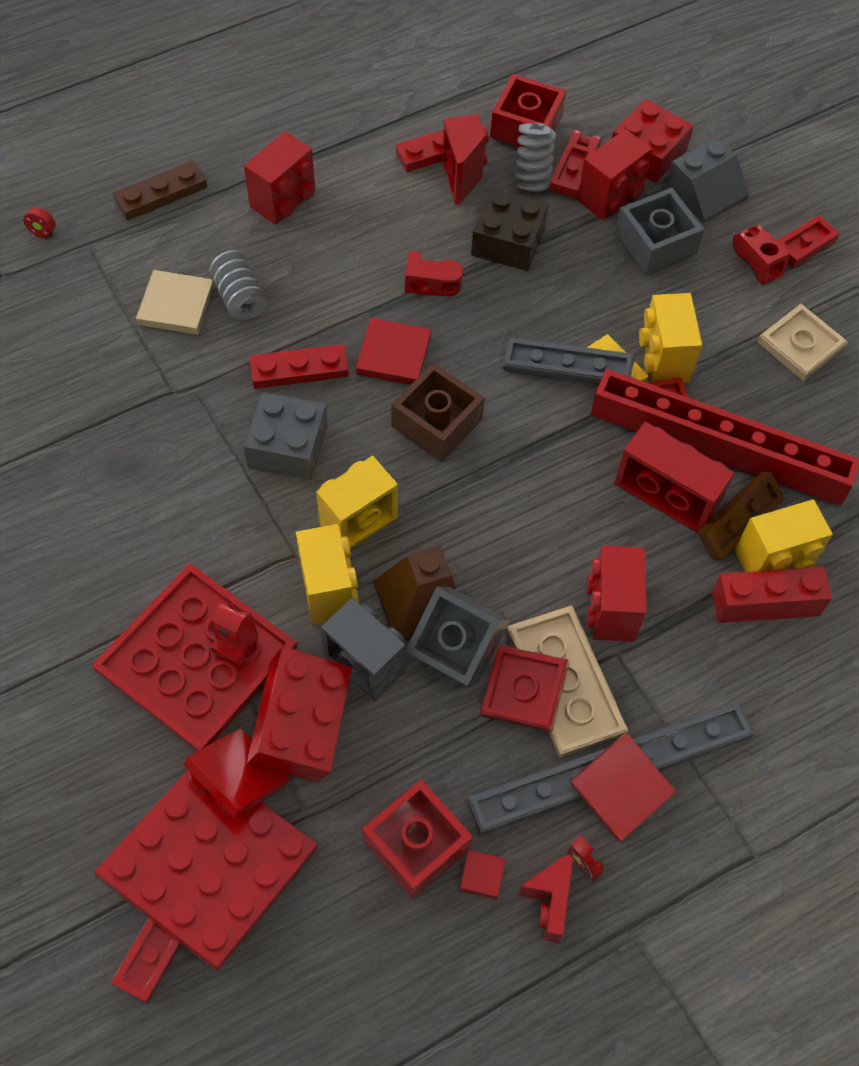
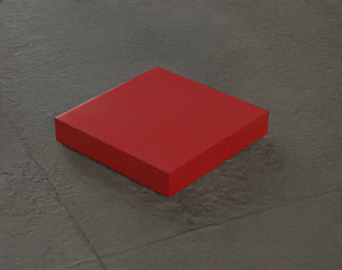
M370 318L356 365V374L411 385L422 373L431 338V329Z
M498 645L480 714L483 717L552 732L569 667L568 659Z
M241 728L189 755L184 763V766L233 818L285 788L290 780L284 773L247 764L252 739Z
M628 733L618 738L569 781L617 841H622L676 792Z

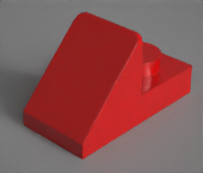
M565 855L524 883L518 894L524 897L549 901L548 904H541L538 927L545 928L543 939L545 941L559 943L564 933L573 856Z

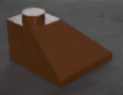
M441 546L407 555L374 581L389 626L396 629L405 641L411 640L436 587L449 586L455 590L453 577Z

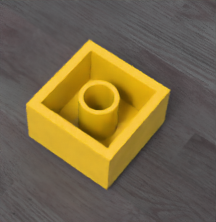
M691 293L653 295L650 307L646 308L644 312V328L639 330L640 346L645 347L646 350L644 356L645 372L650 373L652 382L682 377L683 383H690L702 348Z
M373 455L365 461L354 463L346 473L336 479L326 481L316 491L320 526L338 524L340 536L348 537L350 549L398 518V484Z
M813 499L750 518L734 551L745 572L813 568L819 556L825 551V547L833 534Z
M338 524L296 531L300 565L312 625L325 623L351 598L359 603L358 584L355 569L351 567L348 537L340 536Z

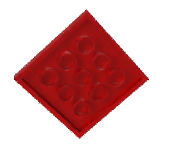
M189 563L92 664L95 672L190 747L199 751L214 743L265 685L270 660L280 648L284 646L296 650L298 646L294 639ZM223 601L228 602L239 612L243 611L252 614L259 636L241 666L212 653L211 645L216 638L214 632L209 629V624L214 611Z
M187 770L95 870V874L104 884L218 972L317 851L318 844L262 802L233 818L193 774Z

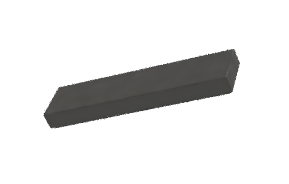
M509 337L503 369L506 371L600 384L606 368L631 377L635 354Z

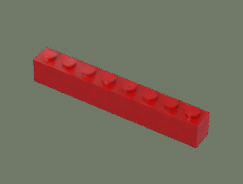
M607 368L595 393L591 416L635 432L640 429L644 422H647L654 427L663 429L668 435L678 441L693 446L699 453L710 459L757 476L761 472H772L777 483L839 506L842 505L853 487L859 468V458Z

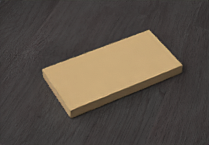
M572 605L507 626L506 632L513 648L564 658L569 661L553 730L549 732L559 758L615 740L628 733V728Z

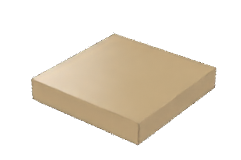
M153 270L136 317L137 324L198 335L214 289L213 279Z
M800 304L762 333L757 343L801 380L805 381L846 347L848 341L804 305Z

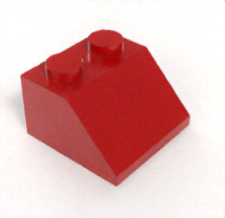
M479 114L443 119L442 164L455 205L461 204L482 178L483 165H487L485 144L489 143V133L487 126H482Z

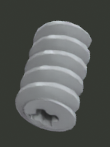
M540 123L519 125V131L527 135L518 137V143L524 146L517 149V154L524 158L516 160V165L522 168L515 171V177L521 179V181L516 183V186L527 191H543L549 187L551 181V164L554 158L552 153L555 148L553 142L555 141L556 133L550 127Z
M228 250L218 255L211 263L209 271L229 315L236 320H250L261 315L266 308L267 302L263 297L262 290L258 287V282L254 279V274L250 270L244 254L239 250Z

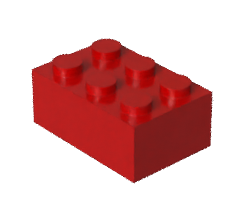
M644 422L623 451L614 485L697 533L720 507L734 472L727 469L723 463L713 461L699 453L693 446L684 444L671 437L663 429Z
M282 646L270 660L247 764L316 783L327 776L332 769L352 667Z

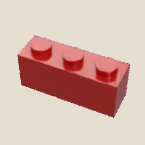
M825 567L721 573L712 590L718 623L821 616L832 600Z

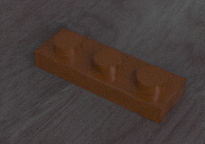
M193 160L113 192L115 202L128 221L204 190L208 186L206 178Z
M761 472L697 532L712 559L722 560L738 544L750 518L772 512L785 500L772 472Z

